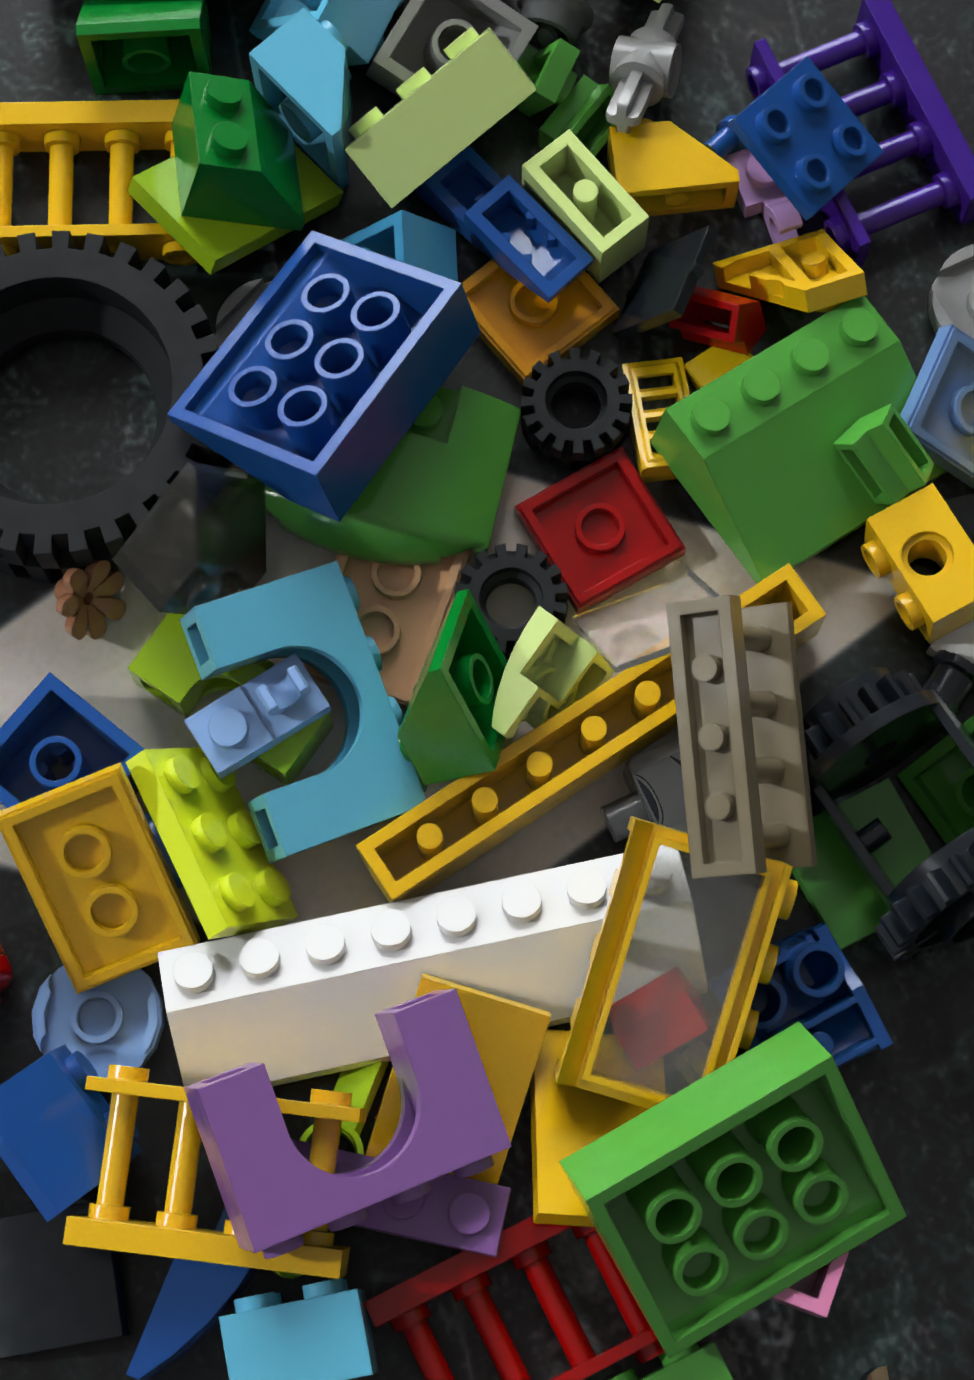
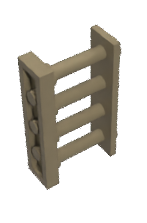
M723 595L666 603L692 879L767 872L765 857L785 862L793 866V868L817 866L792 602L741 608L740 596Z

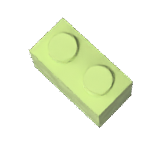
M570 129L522 165L521 187L594 258L593 265L587 271L598 283L602 282L645 248L649 223L648 214Z

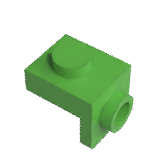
M561 38L539 51L528 44L517 63L534 83L536 91L517 105L515 109L530 117L553 104L560 105L566 99L576 81L577 74L572 71V68L580 50Z

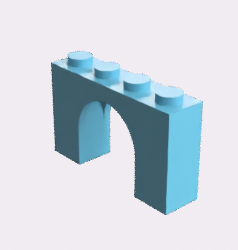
M338 561L195 606L180 619L201 680L272 658H288L296 653L301 662L315 668L329 680L341 700L345 716L344 738L336 758L328 768L320 774L269 791L247 802L269 864L403 815L426 800L424 792L427 790V785L422 781L413 763L404 758L399 747L397 735L404 719L402 710L393 696L387 695L379 674L382 670V659L379 649L373 638L364 634L357 615L360 602L356 587L348 576L342 575Z

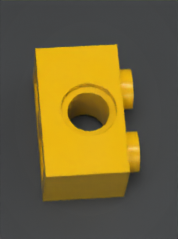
M933 483L866 519L865 544L861 545L862 555L875 577L880 579L886 576L897 593V596L894 597L895 607L901 619L910 630L913 631L919 627L928 643L931 644L974 620V545ZM927 558L935 561L942 570L937 574L925 576L916 573L909 564L916 559Z

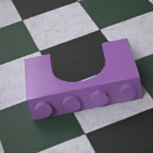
M456 989L435 990L375 1013L400 1086L401 1113L396 1131L387 1147L374 1160L358 1169L331 1174L311 1164L298 1151L288 1133L264 1063H246L184 1087L239 1248L253 1253L262 1251L265 1259L289 1253L305 1244L302 1236L305 1232L327 1224L330 1232L356 1225L369 1217L366 1207L389 1197L393 1205L418 1199L432 1191L430 1180L452 1171L455 1179L483 1172L494 1165L491 1155L512 1147Z

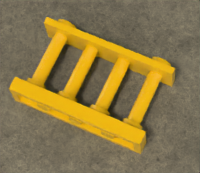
M180 99L0 102V242L6 255L10 256L20 253L17 235L34 232L41 249L52 248V231H70L75 246L79 250L84 249L87 233L105 237L112 257H114L120 242L137 248L140 260H150L153 257L155 260H164L166 263L176 266H188L197 263L159 223L133 224V197L127 192L131 178L134 176V154L140 150H167L170 152V158L175 156L172 121ZM80 151H107L110 153L108 224L72 225L74 155ZM20 152H47L50 154L48 225L12 226L14 156Z
M109 1064L107 1077L87 1076L86 1090L110 1092L112 1096L97 1201L89 1202L88 1214L81 1213L66 1217L63 1244L340 1279L347 1275L350 1247L333 1245L335 1233L328 1231L327 1224L303 1233L302 1236L305 1244L301 1247L269 1259L264 1258L262 1251L253 1253L239 1248L229 1219H225L224 1231L197 1228L198 1215L192 1214L202 1139L184 1087L148 1083L150 1069ZM311 1088L310 1102L276 1098L281 1113L314 1117L309 1162L325 1172L335 1173L342 1121L366 1123L367 1109L351 1107L352 1093ZM139 1096L179 1101L164 1211H157L155 1223L130 1220L131 1207L124 1206Z

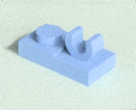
M294 653L184 721L217 775L222 779L331 712V708L298 655Z

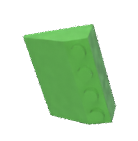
M862 296L844 302L666 408L650 443L658 454L664 457L665 461L669 464L670 470L757 584L788 563H790L793 569L797 568L865 525L867 518L891 506L875 504L833 446V443L859 418L892 403L901 415L917 377L898 337L868 299ZM934 464L926 485L941 477L947 471ZM923 487L918 488V489H916V490H914V491H912V492H909L904 498H906V497L910 496L911 494L917 492L918 490L922 489Z
M799 1021L559 1161L589 1219L669 1359L907 1217L833 1056Z

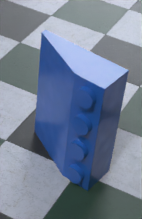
M312 230L167 415L172 423L289 501L340 522L481 331L462 283Z

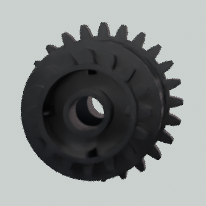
M888 667L868 670L831 691L814 705L803 718L810 795L890 911L879 918L881 923L875 927L876 935L894 961L899 959L901 962H904L910 957L913 960L917 959L927 950L930 953L934 952L944 942L947 946L951 947L974 938V828L932 854L895 886L873 855V852L893 839L886 827L877 817L857 831L835 799L862 788L899 765L925 744L942 725L974 768V739L940 692L934 689L924 690L912 673L907 674L905 670H901L894 675Z

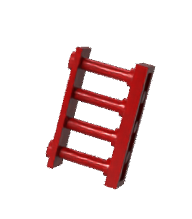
M533 1215L502 1231L497 1258L462 1251L364 1302L376 1328L390 1322L395 1334L402 1331L425 1380H455L426 1320L427 1317L432 1315L426 1303L451 1291L456 1302L463 1300L501 1380H532L487 1289V1286L492 1284L487 1271L509 1260L512 1261L516 1271L523 1268L571 1365V1368L548 1380H583L631 1354H634L640 1365L664 1353L663 1348L595 1227L534 1223ZM569 1229L572 1230L576 1240L583 1237L632 1335L598 1354H595L547 1255L553 1253L547 1241Z

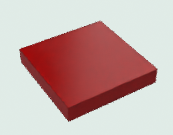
M622 446L515 506L514 513L536 549L547 555V564L550 567L556 563L562 572L561 581L562 583L566 582L568 600L577 615L582 614L685 555L686 547Z

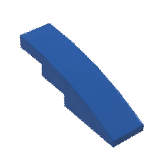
M467 146L414 190L425 203L464 238L508 274L548 303L594 263V258L510 175L502 179L470 146Z

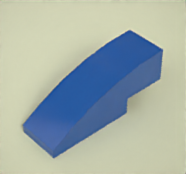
M225 1207L215 1230L224 1231L225 1219H229ZM174 1258L126 1375L138 1380H149L180 1358L219 1322V1317L224 1316L234 1304V1300L241 1296L258 1269Z

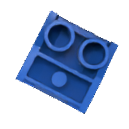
M815 924L773 943V945L779 947L775 969L768 985L764 986L761 983L757 985L750 1009L759 1011L760 1017L751 1046L745 1052L798 1021L833 1056L838 1069L878 1048L882 1050L893 1044L864 985L843 955L826 924ZM736 964L730 966L707 983L709 990L715 996L722 1009Z

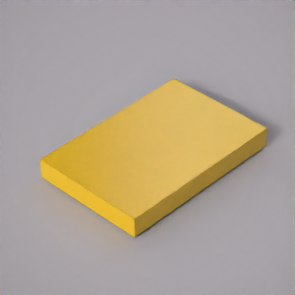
M121 762L0 811V831L77 994L158 962L157 952L200 943L197 929Z
M422 973L414 998L435 990H457L511 1143L550 1022V1012ZM393 1067L367 1146L366 1156L376 1158L387 1147L399 1122L401 1093ZM509 1148L491 1155L494 1162L491 1168L465 1178L498 1185Z
M547 1029L530 1081L534 1223L594 1227L559 1161L645 1112L648 1108L578 1087L556 1084L554 1076L557 1059L562 1060L570 1031ZM603 1033L592 1070L665 1092L663 1056L637 1071L615 1034Z

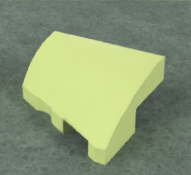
M538 606L522 631L504 669L497 691L491 727L507 739L514 737L520 722L526 721L536 728L607 682L618 665L577 635L559 619Z

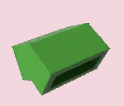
M584 74L572 88L566 99L558 105L539 128L538 146L544 149L570 129L584 146L596 156L608 141L609 127L616 126L607 122L605 115L615 92L611 85H599Z
M892 403L859 418L833 443V446L875 504L893 505L902 500L909 492L925 486L935 464Z

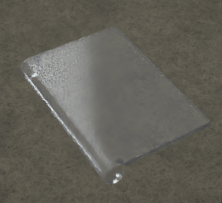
M675 560L667 565L665 569L666 583L571 617L573 624L616 673L670 653L666 603L720 596L692 572L683 561Z

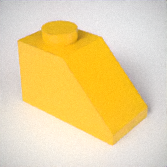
M643 118L640 125L632 126L628 133L617 132V126L609 127L607 145L609 173L648 216L735 207L740 184L738 169L671 121L653 122L650 119Z

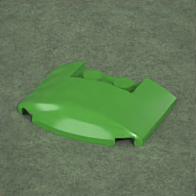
M461 386L460 391L440 387L340 522L289 501L249 473L243 493L253 505H255L257 498L274 517L280 520V527L313 545L351 558L394 565L441 564L442 557H449L474 548L475 556L483 550L488 552L519 425L521 409L465 386Z

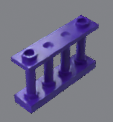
M862 0L856 24L853 26V32L781 62H777L766 38L757 40L753 44L749 68L745 70L749 91L754 100H756L806 56L810 58L819 71L862 55L865 59L871 58L880 75L879 82L841 98L856 117L885 105L892 109L897 107L906 124L904 133L878 143L884 152L854 179L912 155H915L918 159L924 158L933 177L932 183L858 214L853 208L844 188L820 209L825 219L823 223L824 231L860 268L863 267L871 244L869 235L938 206H942L944 209L950 208L959 226L974 220V155L891 0Z

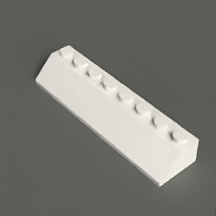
M664 845L659 846L612 1004L676 966L696 988L698 994L708 992L692 897L679 850ZM624 853L157 952L166 1014L183 1086L187 1087L246 1063H264L272 1086L365 1067L380 1061H391L375 1013L414 999L422 973L548 1011L551 1014L548 1027L569 1023L576 999L581 997L591 964L589 956L596 933L600 934L611 898L609 889L616 868H620Z

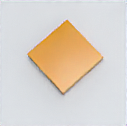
M492 260L462 282L481 331L479 334L480 339L522 386L526 376L532 377V367L539 360L544 365L548 364V355L559 350L561 358L568 357L569 348L581 347L619 317L620 308L586 271L550 303L520 283Z

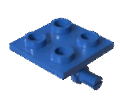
M808 56L756 100L749 103L738 115H728L722 119L716 126L714 136L703 143L704 146L722 159L730 152L748 149L806 221L884 152Z

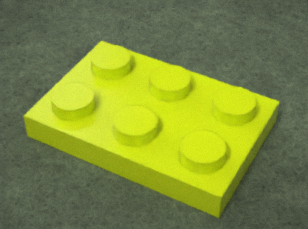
M200 747L144 749L126 762L208 940L284 926L298 917L290 899L291 891L286 878L275 868L273 863L269 864L252 815L248 811L235 784V771L220 779Z

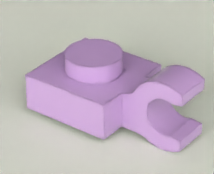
M747 149L726 155L724 160L739 171L740 184L736 199L744 218L762 213L773 244L799 236L796 229L803 226L800 213L751 152Z

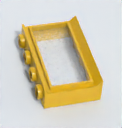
M631 816L627 827L630 835L620 868H616L609 889L611 898L600 934L596 933L589 956L591 964L581 997H577L570 1019L571 1030L562 1060L557 1059L554 1076L556 1084L578 1087L650 1109L735 1059L738 1048L745 1050L750 1048L759 1019V1011L750 1009L758 983L768 985L773 975L779 947L770 944L777 918L787 920L790 916L797 895L798 881L789 879L793 866L769 857H765L767 868L765 873L692 879L688 833Z

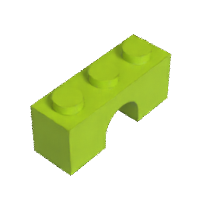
M172 607L127 669L139 687L185 718H188L197 704L208 694L220 690L232 691L275 666V664L267 659L201 680L180 623V619L184 614ZM330 712L250 762L284 785L294 783L334 726Z

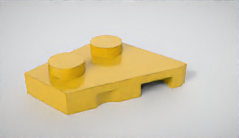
M823 229L712 263L716 285L719 288L807 313L813 311L829 312L846 301L868 295L864 271Z

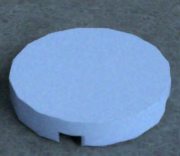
M63 965L53 975L50 974L39 988L32 1009L33 1037L43 1055L65 1044L71 1053L75 1051L81 1052L93 1065L99 1077H107L109 1064L142 1068L157 1050L165 1026L163 1000L152 978L142 969L77 994Z

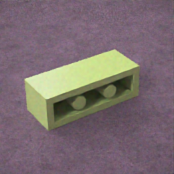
M470 27L443 50L450 58L445 65L432 75L423 66L395 90L402 98L398 104L384 115L375 106L348 129L355 139L345 148L346 153L391 209L536 91L534 83L490 27L481 35L473 27Z

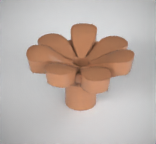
M95 560V563L87 565L85 570L70 568L55 585L56 611L66 617L64 629L77 640H82L85 635L95 640L101 638L106 632L104 617L107 616L113 620H120L125 613L126 603L120 599L113 598V594L121 590L124 585L123 576L119 571H111V564L106 560Z

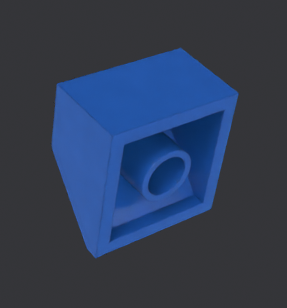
M66 1044L48 1052L0 1085V1157L47 1222L99 1184L110 1105L99 1091L85 1089L87 1076L99 1077L97 1071L81 1052L75 1051L71 1053ZM136 1125L130 1161L143 1152L135 1141L139 1138Z

